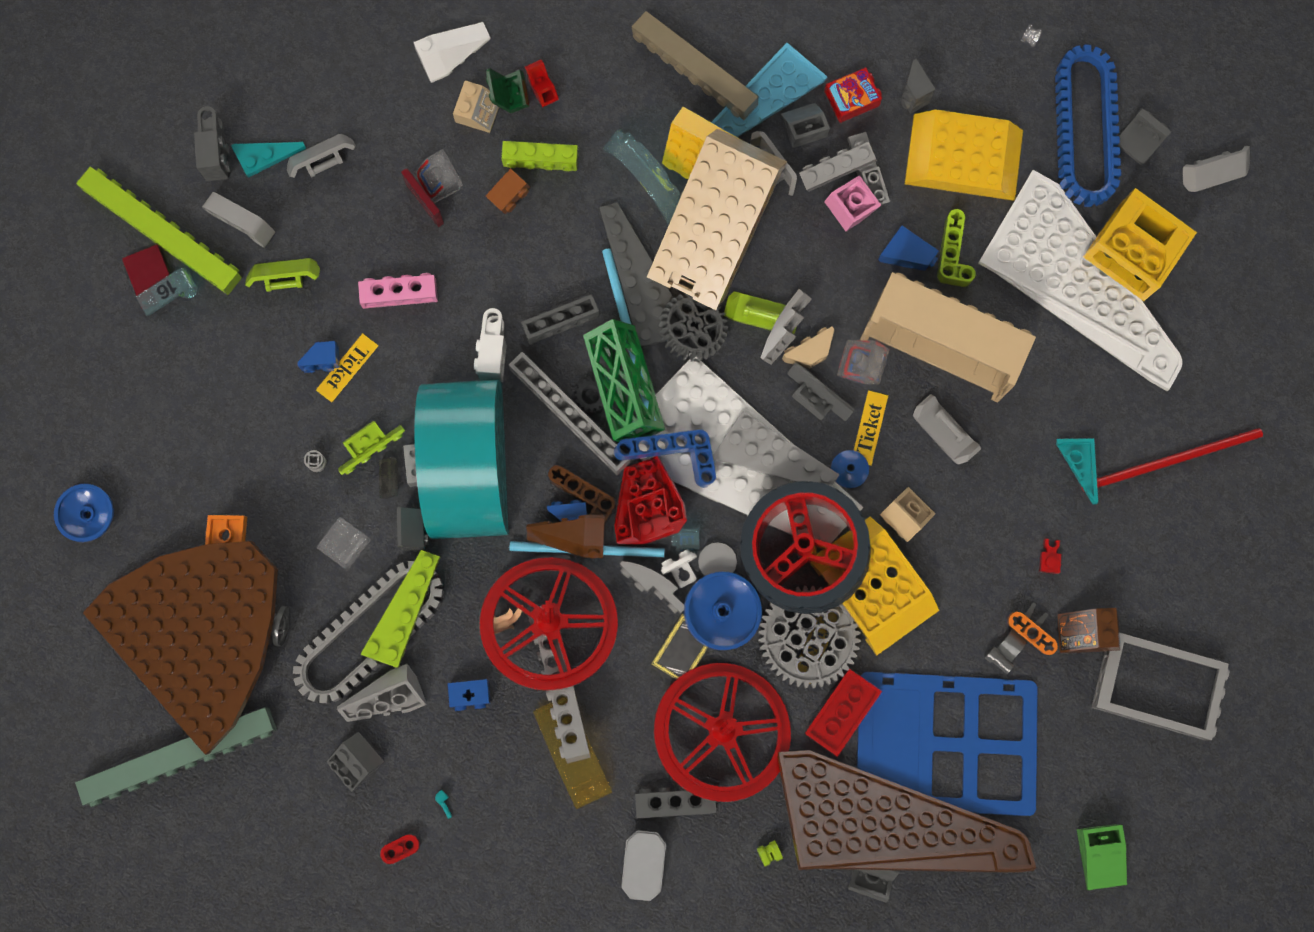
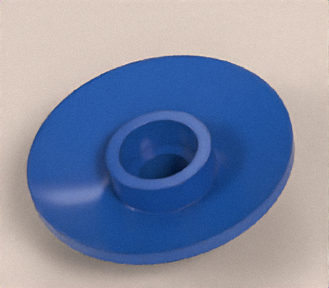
M843 451L833 459L831 469L839 474L835 482L845 488L860 486L865 482L869 474V465L866 458L857 451ZM852 465L854 471H848L847 466Z

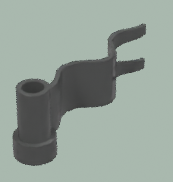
M1034 602L1024 614L1029 619L1036 606ZM1045 612L1035 624L1040 627L1049 614ZM1020 619L1016 623L1022 627L1025 626ZM1011 629L1003 642L997 648L993 646L984 658L990 663L993 662L1008 674L1014 667L1011 662L1024 648L1027 640ZM1028 629L1027 636L1030 638L1037 629Z

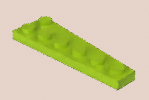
M423 550L420 551L361 653L362 656L399 668L440 556Z

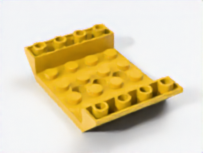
M870 516L865 520L870 539V562L866 576L858 588L863 590L866 596L864 600H858L854 593L851 598L842 604L867 638L865 639L877 656L937 613L939 609L932 593L892 538ZM851 531L832 544L853 550L854 541ZM823 549L817 556L824 557L826 550ZM833 552L830 554L829 559L835 561L840 555L837 552ZM813 561L809 562L819 576L822 575L829 586L837 581L845 572ZM887 568H895L897 571L896 577H889L886 573ZM873 578L881 581L879 589H874L871 586Z

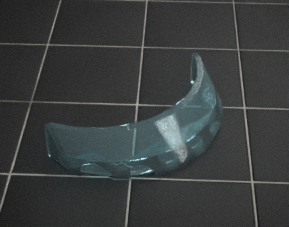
M618 129L602 149L604 152H608L617 158L635 176L652 198L669 226L680 200L678 189L670 182L666 171L641 142L637 143L629 132L624 134L621 129Z

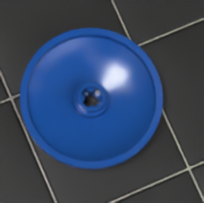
M715 572L704 576L691 587L685 599L684 618L690 633L702 645L714 650H731L744 645L754 636L761 622L762 607L758 593L745 578L731 572ZM718 609L723 610L722 616L720 615V612H718Z

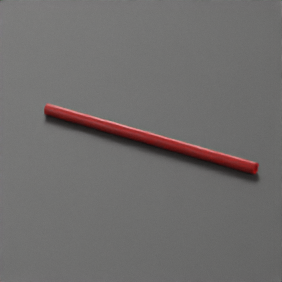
M1258 428L1097 478V488L1263 437V432Z

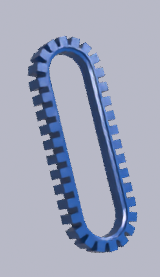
M1079 45L1069 50L1058 64L1056 69L1058 73L1055 76V82L1058 83L1055 86V91L1059 93L1056 96V104H1059L1056 107V114H1059L1056 118L1057 125H1059L1057 135L1060 136L1057 139V146H1061L1057 150L1058 157H1061L1058 160V168H1061L1058 171V178L1063 179L1060 182L1061 189L1068 188V191L1065 193L1068 199L1076 196L1073 202L1080 205L1084 201V207H1091L1093 204L1098 206L1107 201L1119 187L1120 180L1118 178L1121 176V169H1117L1121 165L1120 158H1117L1120 155V147H1117L1120 143V138L1116 136L1119 133V126H1115L1119 122V115H1115L1118 112V104H1115L1118 101V94H1114L1117 91V83H1114L1117 80V73L1112 72L1116 67L1114 62L1107 63L1111 58L1107 53L1100 56L1102 49L1095 47L1091 51V45H1084L1082 49ZM1080 61L1089 62L1094 65L1099 71L1101 78L1105 181L1104 187L1098 191H1090L1081 187L1076 181L1074 174L1072 64Z

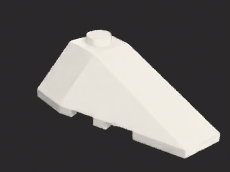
M481 22L427 36L414 42V45L432 83L451 74L455 67L465 62L469 55L479 50L491 38L484 23Z

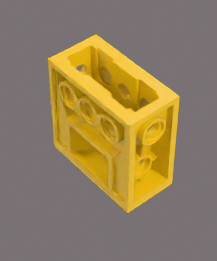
M1135 188L1118 205L1083 257L1145 301L1162 286L1197 232ZM1104 252H1105L1106 254H1108V255H1109L1110 257H1112V258L1106 257L1105 254H1104Z

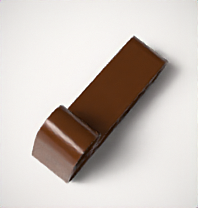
M551 467L548 472L550 482L576 499L582 500L583 503L586 502V505L593 508L589 515H604L605 526L615 510L614 499L563 467ZM558 472H560L561 477L565 479V483L559 477L554 479L553 474H558ZM572 481L579 483L578 488L575 490L568 487ZM588 491L595 493V497L591 500L585 498V493ZM602 502H611V508L608 510L601 507Z

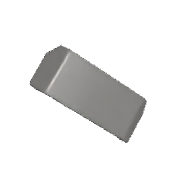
M756 131L751 134V145L759 146L762 150L785 160L764 132ZM786 163L777 184L784 179L790 186L788 195L793 196L797 175L790 165Z
M343 134L331 137L291 156L287 163L288 175L295 178L297 170L306 166L312 178L317 173L337 164H342L343 161L338 150L342 148L354 150L356 145L351 138ZM334 153V158L311 168L310 163Z
M1244 146L1242 150L1234 153L1226 151L1208 159L1194 161V165L1186 164L1183 167V185L1188 191L1197 192L1246 176L1250 165V146Z
M930 394L916 406L913 413L914 419L956 464L967 462L981 450L980 445L939 404L934 395Z

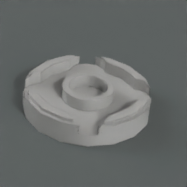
M719 542L711 543L704 547L699 555V569L703 576L715 572L733 573L737 564L736 554L726 544Z

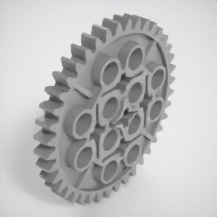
M804 586L802 591L799 587L795 589V592L815 591L814 586H811L810 591H808L807 586ZM772 603L769 604L772 610H765L768 616H762L765 623H760L759 625L764 630L758 632V634L763 636L758 642L764 643V645L759 649L766 651L762 657L769 658L765 664L772 663L770 670L777 669L775 676L783 674L782 681L789 678V684L791 685L796 681V687H799L801 683H803L804 688H807L809 683L812 688L816 687V683L823 687V681L830 685V678L837 681V674L843 677L842 669L848 671L849 667L847 664H854L851 658H857L853 651L860 650L855 643L861 642L860 639L856 638L861 632L855 631L858 625L853 624V618L842 604L822 613H802L796 621L795 627L797 630L791 631L786 640L784 639L790 628L788 623H793L800 613L794 612L793 618H787L784 614V609ZM834 612L837 615V621H829L828 613ZM819 616H822V621L824 622V624L820 623L819 625H817V620L815 619V617L818 618ZM803 618L810 620V628L802 627L801 620ZM775 625H782L784 627L782 635L775 633ZM819 629L827 631L826 639H821L818 636ZM811 631H813L812 638H814V640H810L805 644V642L807 641V636L805 634H808ZM792 635L800 637L801 643L799 645H794L791 642ZM836 639H841L844 642L843 649L835 647ZM829 642L831 650H827L822 654L824 647L821 645ZM810 645L817 647L818 652L815 656L808 653ZM802 649L804 657L796 658L794 650ZM782 652L790 653L791 659L789 662H784L781 659ZM827 655L834 658L832 666L825 664L824 659ZM799 662L807 664L808 669L806 672L798 670Z

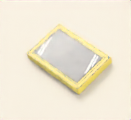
M683 614L652 662V665L676 680L686 672L694 669L708 648L692 636Z

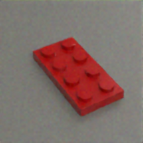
M849 669L805 734L838 757L882 691Z

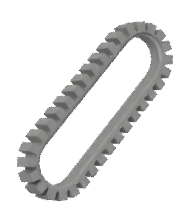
M408 561V568L403 562L396 565L399 570L397 574L394 570L390 569L386 573L390 578L388 582L381 577L377 581L381 586L379 590L372 586L368 589L372 595L370 598L365 594L358 598L363 603L362 606L354 602L349 607L354 612L352 615L344 611L340 615L344 620L343 623L337 619L331 623L335 628L334 631L326 628L321 632L326 639L323 640L317 636L313 640L317 647L314 648L308 644L303 649L307 653V657L298 655L296 661L302 665L301 667H293V674L300 675V677L294 678L295 686H302L298 691L303 696L307 697L309 695L308 699L317 703L318 701L319 703H330V697L333 702H337L342 699L340 691L344 695H348L353 691L348 686L350 683L354 687L361 683V680L357 677L359 674L365 679L371 674L366 669L368 666L373 670L380 666L376 660L367 657L336 687L327 691L317 690L308 679V669L312 661L396 583L404 578L414 561ZM436 571L430 583V597L425 605L421 607L415 623L419 628L425 624L421 619L423 615L427 619H431L434 616L430 610L431 607L437 610L440 608L442 603L437 601L436 598H444V591L437 589L443 587V583L440 578H436L438 576ZM413 628V631H412L411 636H412L415 632H417L414 628Z

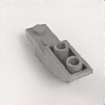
M866 132L847 138L850 149L855 148L854 145L858 142H869ZM876 162L856 170L857 175H860L881 205L890 202L879 166L877 167Z
M625 561L620 563L621 573L627 578L631 577L636 581L634 585L641 592L645 590L648 593L654 588L655 591L653 593L660 600L664 598L669 603L667 607L676 614L678 612L681 615L684 612V604L673 595L678 588L661 574L642 565Z

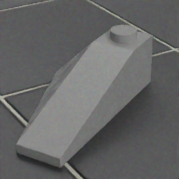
M405 664L375 680L337 706V710L349 722L368 719L372 715L382 713L384 716L390 715V712L402 711V713L410 712L425 706L426 700L417 676L408 664Z

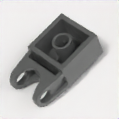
M202 107L197 114L198 132H194L197 169L206 181L229 179L228 172H231L230 162L227 161L229 146L225 142L223 122L217 117V113L212 107ZM204 112H212V117L206 120L202 118Z

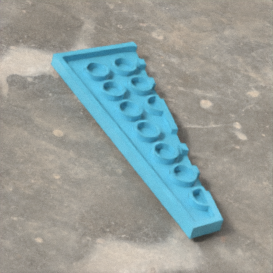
M786 43L746 85L749 90L758 96V106L745 120L740 117L737 118L731 113L730 109L725 107L711 123L738 138L827 80V76L791 45Z

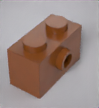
M510 168L489 191L486 197L506 214L516 207L515 203L520 198L523 199L528 194L530 186Z

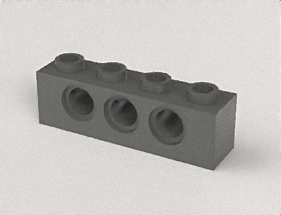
M591 294L522 321L521 324L530 345L599 318V310Z
M671 787L659 788V792H651V789H639V793L635 794L636 817L650 818L716 813V801L701 798L700 804L693 806L690 803V797L693 794L682 787H678L679 791H671ZM674 795L681 798V804L678 807L670 805V798ZM659 797L661 799V806L659 808H652L650 806L651 798Z

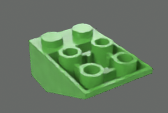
M1112 824L1077 829L1087 890L1127 885L1126 842L1123 825Z

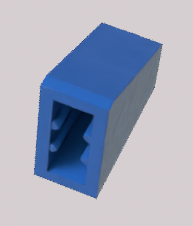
M901 226L878 260L882 263L926 271L928 266L933 267L938 260L936 255L939 250L904 226Z

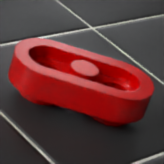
M409 834L385 845L381 849V859L387 864H394L415 854L420 847L419 839L415 835ZM408 841L413 842L412 848L407 847L406 844ZM389 850H394V857L388 855Z

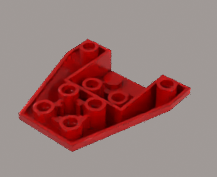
M656 456L625 467L614 524L617 543L646 544L679 533L687 521L685 504L660 457Z

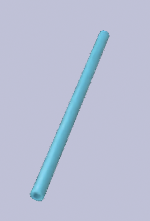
M610 248L604 249L602 253L620 320L631 324L612 251ZM629 351L630 358L635 363L636 356ZM641 395L642 402L648 409L649 401Z

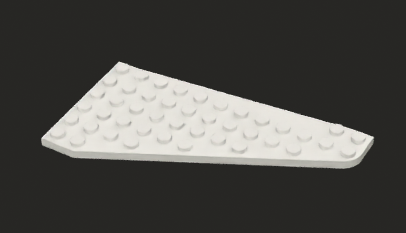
M1032 170L978 264L996 273L1141 376L1168 391L1182 367L1180 353L1139 297L1083 257L1095 240L1096 235L1071 200L1065 195L1061 186ZM1104 252L1106 257L1111 258L1108 254Z

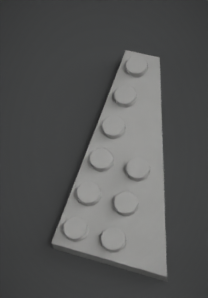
M744 411L713 454V460L722 461L733 466L736 465L762 474L780 477L791 482L812 481L824 483L832 487L839 476L838 473Z

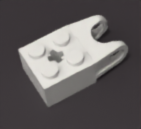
M490 308L483 315L480 340L476 342L478 358L474 360V370H476L480 380H500L503 382L507 347L504 338V321L498 309ZM490 313H496V314L498 315V316H491V317H489V318L487 319V317H488V315H489Z

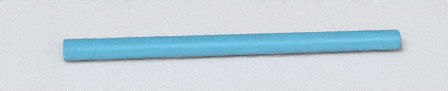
M510 541V551L568 553L536 542ZM604 545L603 555L664 558L665 548Z

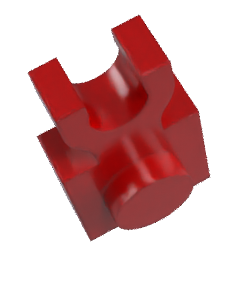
M1044 539L1043 546L1046 552L1040 553L1039 572L1059 574L1061 554L1056 552L1060 546V540L1054 541V547H1050L1049 539Z

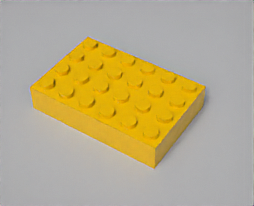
M682 107L671 123L662 164L668 169L681 174L685 179H689L706 137L716 129L728 134L730 133L687 108Z

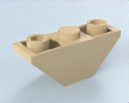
M824 327L817 332L815 337L811 338L809 336L800 342L801 345L789 347L784 351L783 361L790 364L797 362L802 367L812 368L826 360L834 328L830 327L827 329Z

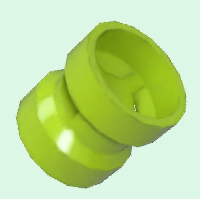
M775 840L769 842L765 847L760 846L757 848L764 867L770 865L774 860L779 861L783 859Z

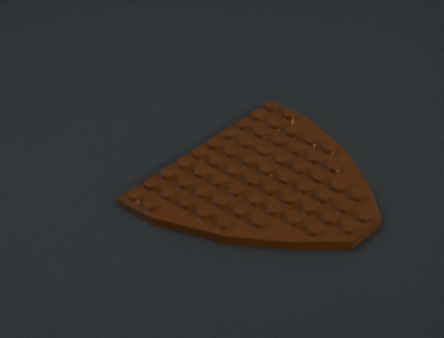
M253 541L206 544L159 556L109 584L87 607L83 614L200 750L207 755L236 726L263 670L275 617L278 569Z

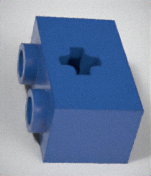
M488 679L448 683L449 707L455 708V711L467 710L466 706L482 709L486 708V704H491ZM469 690L475 695V697H471V701L465 698Z

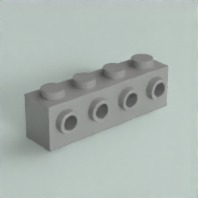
M865 141L858 142L854 145L855 148L849 151L847 148L837 152L838 156L833 158L828 156L821 159L818 165L813 166V164L803 167V171L799 174L806 190L810 192L877 162L871 144L869 142L865 143Z

